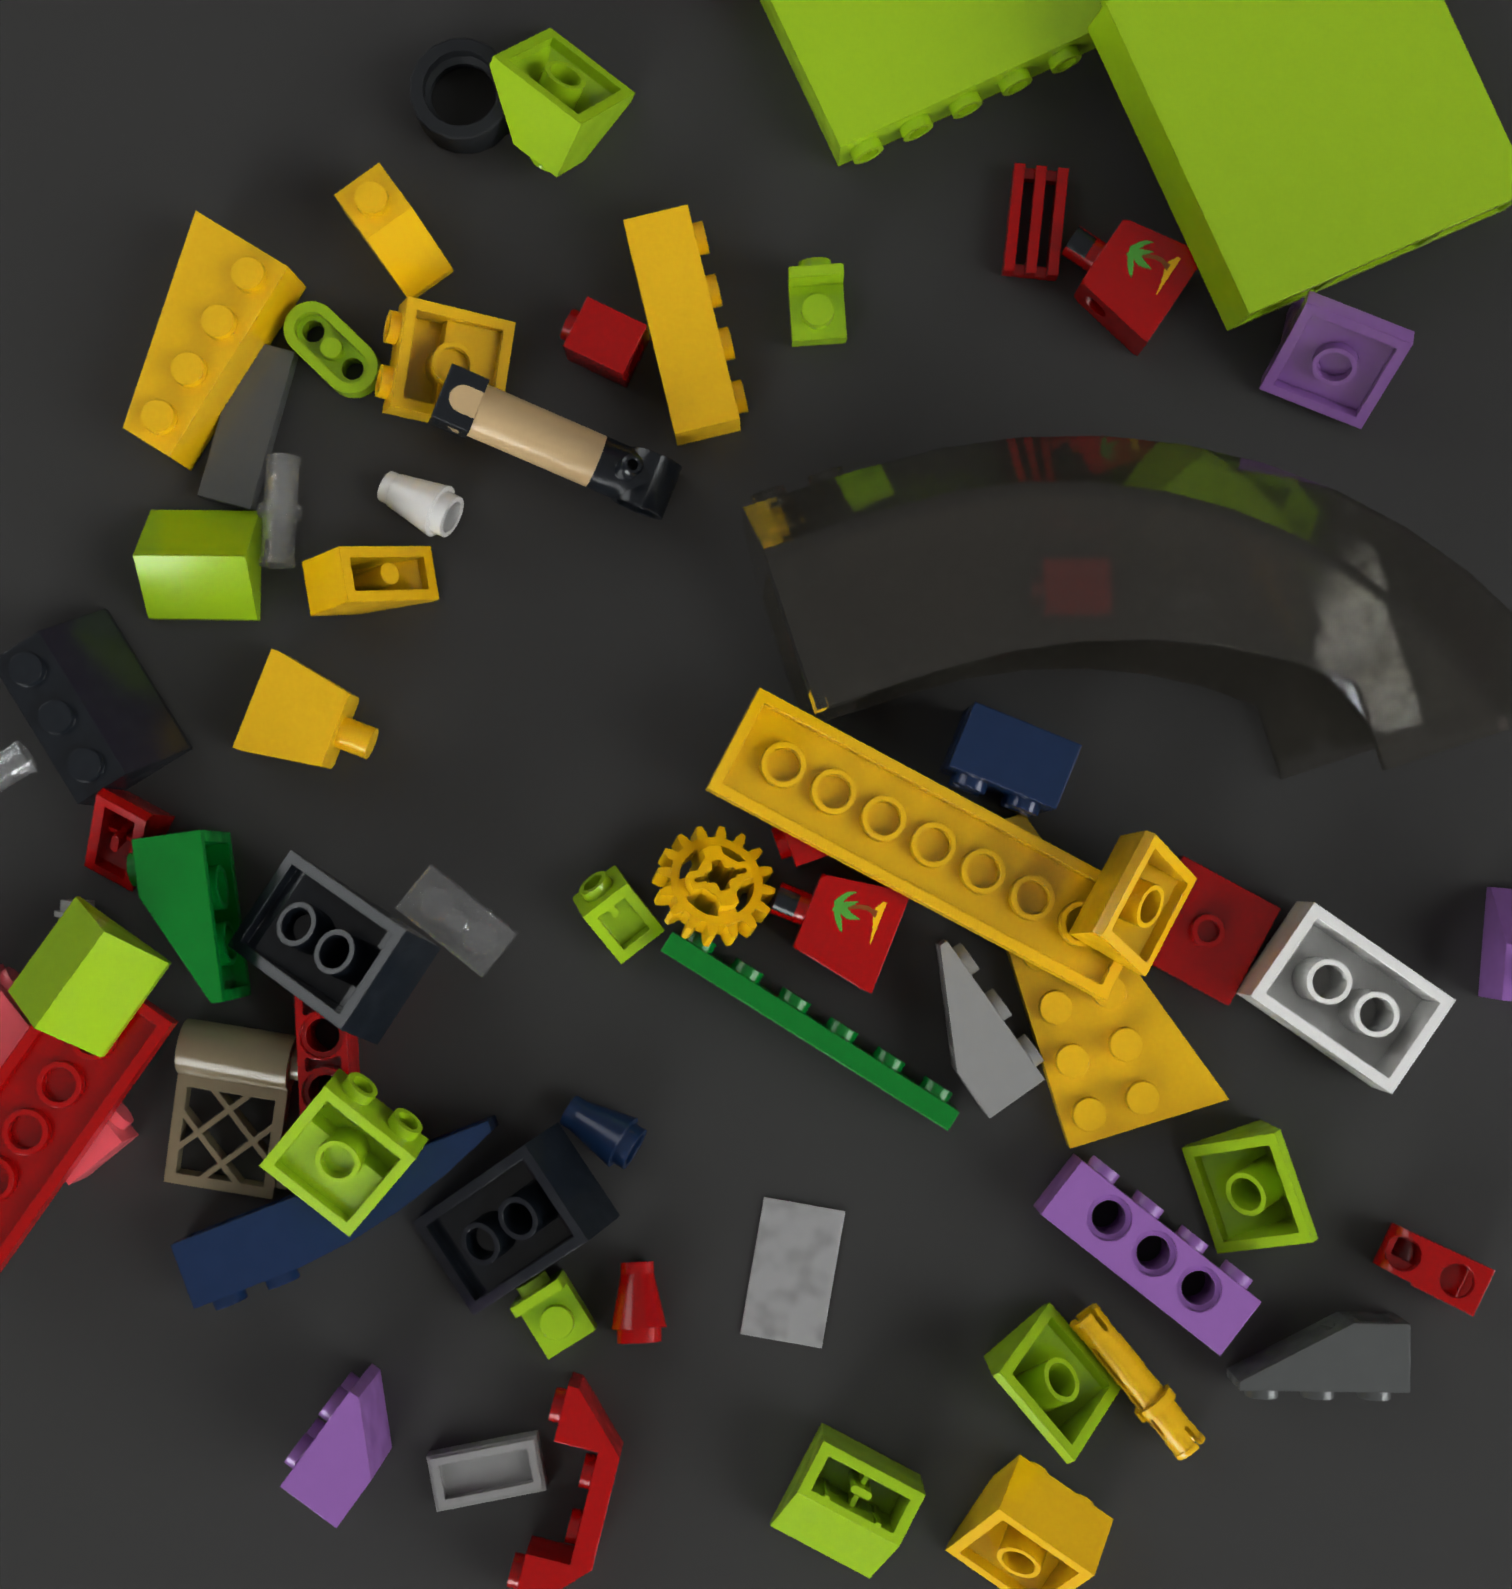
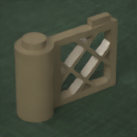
M187 1018L180 1030L175 1050L174 1062L178 1075L163 1182L274 1199L278 1189H287L284 1185L266 1171L264 1182L245 1179L231 1160L251 1146L254 1147L264 1160L286 1133L292 1086L295 1080L298 1081L296 1035ZM191 1088L210 1090L224 1110L203 1124L189 1106ZM229 1094L241 1095L242 1097L234 1102ZM251 1097L275 1101L272 1123L258 1133L239 1109V1106ZM229 1114L248 1140L226 1155L207 1129ZM188 1124L190 1128L193 1130V1132L185 1137L186 1126ZM271 1132L268 1147L262 1138ZM196 1137L200 1139L217 1162L204 1172L181 1168L183 1148ZM222 1168L226 1175L214 1173Z

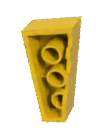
M195 210L123 428L191 471L215 434L220 414L264 344L271 345L283 326L287 314L296 305L305 291L306 286L287 265Z

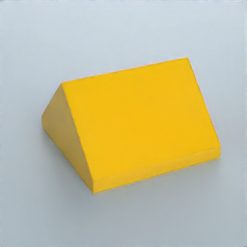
M1144 830L1120 835L1068 934L1135 973L1146 977L1197 878L1155 833Z

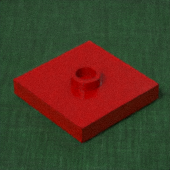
M1179 856L1178 858L1195 875L1197 880L1152 966L1216 1001L1229 1006L1281 908L1185 856Z

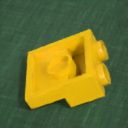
M408 296L399 305L398 311L389 310L385 322L383 342L392 344L393 347L390 366L381 364L376 378L375 397L384 399L382 413L428 423L452 363L490 379L489 385L505 391L516 322Z

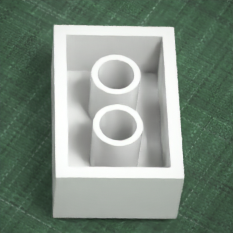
M1296 901L1244 977L1236 994L1370 1087L1393 1094L1456 1001L1317 903Z

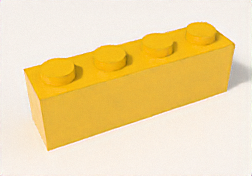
M688 204L624 219L623 223L677 446L741 431L739 414L748 412V406L741 379L731 381L726 361L735 359L728 326L718 328L713 308L723 306L715 273L705 275L700 257L710 254L703 222L697 221L692 223Z

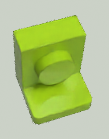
M811 257L799 261L798 266L788 268L792 347L846 343L847 330L843 288L844 264H831V260L825 257Z
M616 865L607 871H598L589 876L580 886L579 892L573 897V901L584 920L620 964L624 963L665 931L661 923L631 887Z
M563 1269L550 1277L543 1270L516 1288L520 1295L515 1298L510 1310L515 1318L522 1316L548 1360L596 1330L597 1323Z

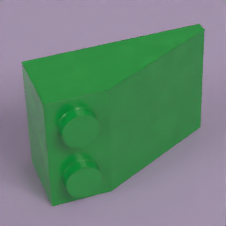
M194 830L131 839L133 853H129L127 856L129 880L132 886L138 888L140 900L210 1003L225 1002L250 996L251 987L247 960L227 945L242 923L230 832Z

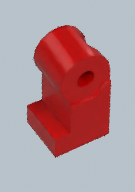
M1391 1222L1372 1262L1410 1282L1411 1286L1473 1317L1495 1272L1494 1269L1393 1222Z

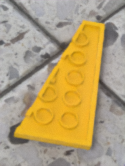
M1019 814L1006 818V820L1041 838L1027 817ZM1006 950L1036 1049L1044 1060L1041 1065L1066 1145L1070 1149L1229 1100L1140 974L1123 966L1108 999L1099 1000Z

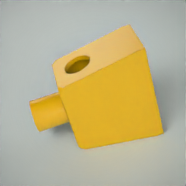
M271 648L232 748L252 754L332 769L340 750L368 759L376 744L379 729L353 719L359 704V697L296 659Z

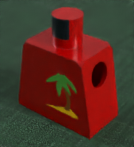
M1122 220L1107 243L1079 226L1061 254L1087 271L1074 294L1076 301L1136 356L1146 346L1198 268L1187 245L1130 220Z
M820 874L813 894L782 882L770 913L800 925L792 945L795 949L860 989L872 994L909 898L887 887Z

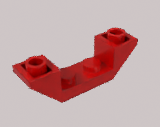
M573 1372L567 1389L556 1388L548 1421L558 1423L554 1442L598 1453L597 1455L586 1453L578 1487L588 1489L584 1510L572 1509L565 1543L532 1535L526 1554L515 1552L507 1582V1587L562 1589L593 1569L624 1442L583 1374Z

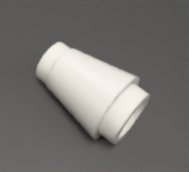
M390 471L384 476L377 492L379 501L385 503L389 508L429 537H433L436 534L441 537L449 536L458 525L463 513L464 500L455 494L452 486L398 474L394 471Z

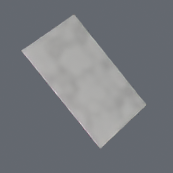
M764 1197L740 1334L822 1348L845 1211Z

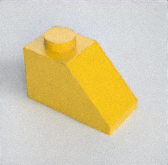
M377 163L334 194L347 217L406 298L408 296L418 298L454 272L452 266L414 209L380 163Z
M338 546L302 561L311 616L358 615L439 600L431 546Z

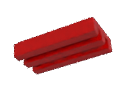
M1015 163L1012 169L1002 276L1056 281L1059 273L1069 168L1058 167L1057 171L1047 170V166L1036 165V168L1033 169L1025 168L1026 164ZM1024 182L1034 184L1025 265L1015 263ZM1045 185H1054L1046 267L1037 266Z

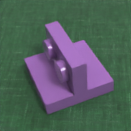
M1309 290L1305 299L1302 298L1293 302L1289 308L1280 345L1261 378L1259 389L1362 429L1412 347L1415 332Z

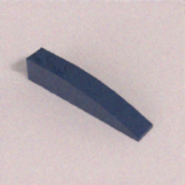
M489 1116L428 1140L415 1161L350 1237L292 1193L185 1235L170 1246L193 1308L196 1309L213 1302L215 1310H221L248 1297L246 1289L265 1282L268 1290L296 1280L300 1277L298 1268L353 1241L401 1210L446 1175L499 1125L496 1116Z

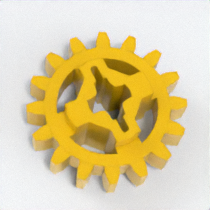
M698 826L690 840L681 833L674 840L671 846L672 849L665 848L658 861L661 867L657 869L652 878V884L662 887L657 893L654 903L659 906L669 905L670 911L664 922L669 925L678 920L684 924L681 934L682 938L687 939L694 931L701 933L703 946L709 947L716 935H720L725 946H730L737 938L738 932L745 938L751 936L757 927L756 922L762 923L771 910L766 904L775 895L776 888L764 883L772 875L773 869L769 866H758L757 860L763 852L760 847L749 852L743 848L746 839L744 834L741 833L734 841L726 839V831L723 826L717 828L713 837H708L704 828ZM691 860L692 866L685 878L680 879L681 867ZM743 893H747L745 907L737 912L736 906L739 903V898Z

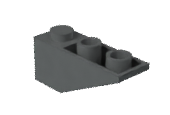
M1337 1311L1228 1367L1227 1378L1240 1391H1244L1245 1396L1254 1399L1278 1398L1279 1391H1300L1301 1397L1311 1400H1332L1335 1398V1392H1356V1397L1360 1399L1388 1401L1391 1399V1393H1410L1411 1324L1394 1312Z

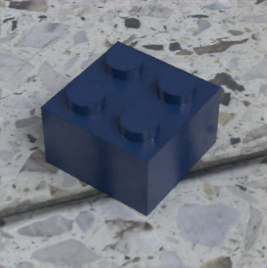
M974 702L963 711L939 772L951 776L948 786L975 797H979V794L985 795L986 791L1002 797L999 804L1001 808L1030 818L1031 815L1038 816L1039 813L1057 809L1082 745Z

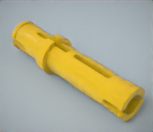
M1097 1303L1089 1305L1075 1316L1077 1319L1072 1320L1069 1326L1093 1352V1355L1135 1405L1134 1413L1142 1423L1147 1421L1156 1430L1177 1460L1186 1459L1200 1448L1198 1444L1204 1443L1205 1436L1175 1402L1176 1394L1169 1385L1165 1384L1162 1386L1158 1379L1154 1377L1129 1343L1111 1324Z

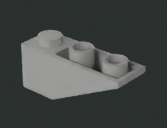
M941 939L935 945L951 1065L982 1111L989 1118H992L1045 1080L1037 1069V1066L1044 1062V1060L1025 1034L1016 1039L1004 1021L1012 1016V1014L996 991L991 988L984 993L972 975L980 969L965 947L958 943L952 948L947 940Z

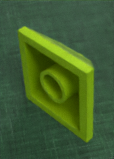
M551 27L494 55L489 65L513 144L527 154L534 165L550 172L556 178L582 163L628 107L635 95L634 91Z

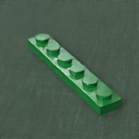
M675 930L671 933L661 949L663 953L948 1131L960 1113L949 1102L954 1094L953 1092L926 1075L919 1084L903 1074L901 1071L906 1063L880 1046H877L873 1054L854 1043L858 1033L834 1017L830 1016L826 1024L806 1013L811 1003L783 986L777 995L761 985L759 982L764 974L738 957L729 965L712 954L717 944L711 942L709 947L703 946L701 934L697 931H694L687 939L682 938L681 934Z

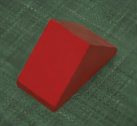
M102 788L96 794L84 866L133 892L136 887L132 886L127 873V856L129 853H133L131 839L166 835L175 816L129 791Z

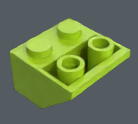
M821 1422L770 1521V1526L870 1579L899 1548L926 1493L920 1474Z

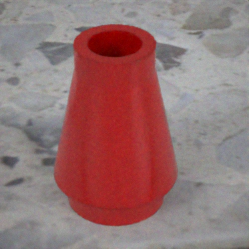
M654 1261L620 1263L621 1275L611 1327L612 1330H617V1344L662 1342V1328L667 1327L654 1274Z

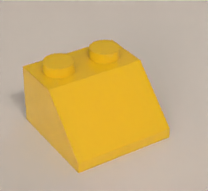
M1020 1454L993 1475L949 1540L945 1551L1000 1589H1076L1095 1576L1114 1519L1098 1509L1090 1499L1075 1493L1049 1475L1041 1465L1029 1461Z

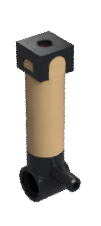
M452 363L428 424L463 439L466 436L606 495L612 498L615 503L635 513L657 520L663 519L682 470V466L677 462L654 451L626 445L489 385L490 379Z

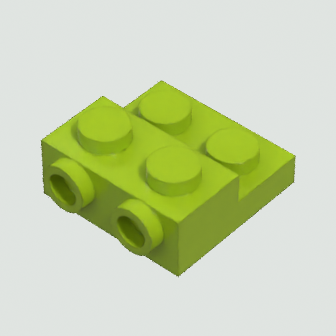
M339 1068L259 1166L350 1237L415 1161L429 1139L421 1133L423 1130L422 1124L412 1112L404 1108H396L393 1111L376 1098L378 1094L377 1088L368 1077L358 1072H351L347 1075Z

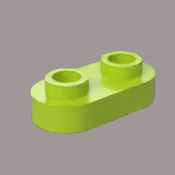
M307 301L296 305L289 311L283 327L287 343L337 393L344 397L355 399L365 397L375 390L376 378L381 365L379 358L372 348L328 306L316 301ZM316 326L323 327L324 335L319 341H308L307 335L310 329ZM356 363L362 364L364 369L359 378L351 380L346 377V371L349 366Z

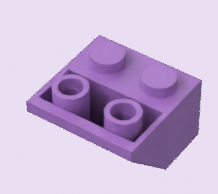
M371 1363L360 1378L353 1372H350L318 1414L327 1422L325 1423L320 1418H317L284 1461L286 1465L292 1468V1471L280 1487L335 1528L338 1527L368 1486L392 1449L381 1369Z

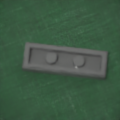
M264 344L220 414L197 494L201 498L247 511L256 510L299 359L295 352Z

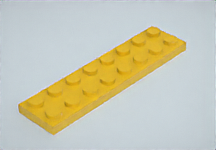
M762 688L756 691L705 789L706 791L1099 1000L1108 999L1123 965L1068 934L1101 870Z

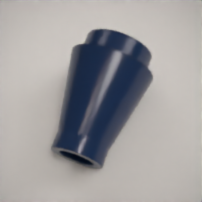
M578 1095L569 1103L560 1120V1125L569 1129L608 1167L616 1164L625 1169L635 1157L647 1133L646 1129L637 1125L638 1118L588 1102Z

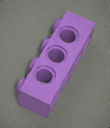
M1073 1153L1033 1206L1044 1218L1221 1356L1261 1304V1301L1247 1290L1253 1280L1227 1259L1224 1260L1220 1267L1211 1262L1203 1255L1209 1245L1182 1224L1176 1232H1173L1158 1220L1164 1210L1138 1189L1130 1198L1114 1184L1120 1175L1093 1155L1086 1163ZM1106 1200L1115 1201L1118 1207L1115 1220L1104 1227L1093 1225L1092 1212L1096 1205ZM1148 1236H1159L1162 1245L1157 1257L1150 1261L1138 1260L1136 1252L1141 1240ZM1193 1271H1203L1205 1274V1284L1202 1290L1195 1295H1183L1181 1285L1186 1275Z

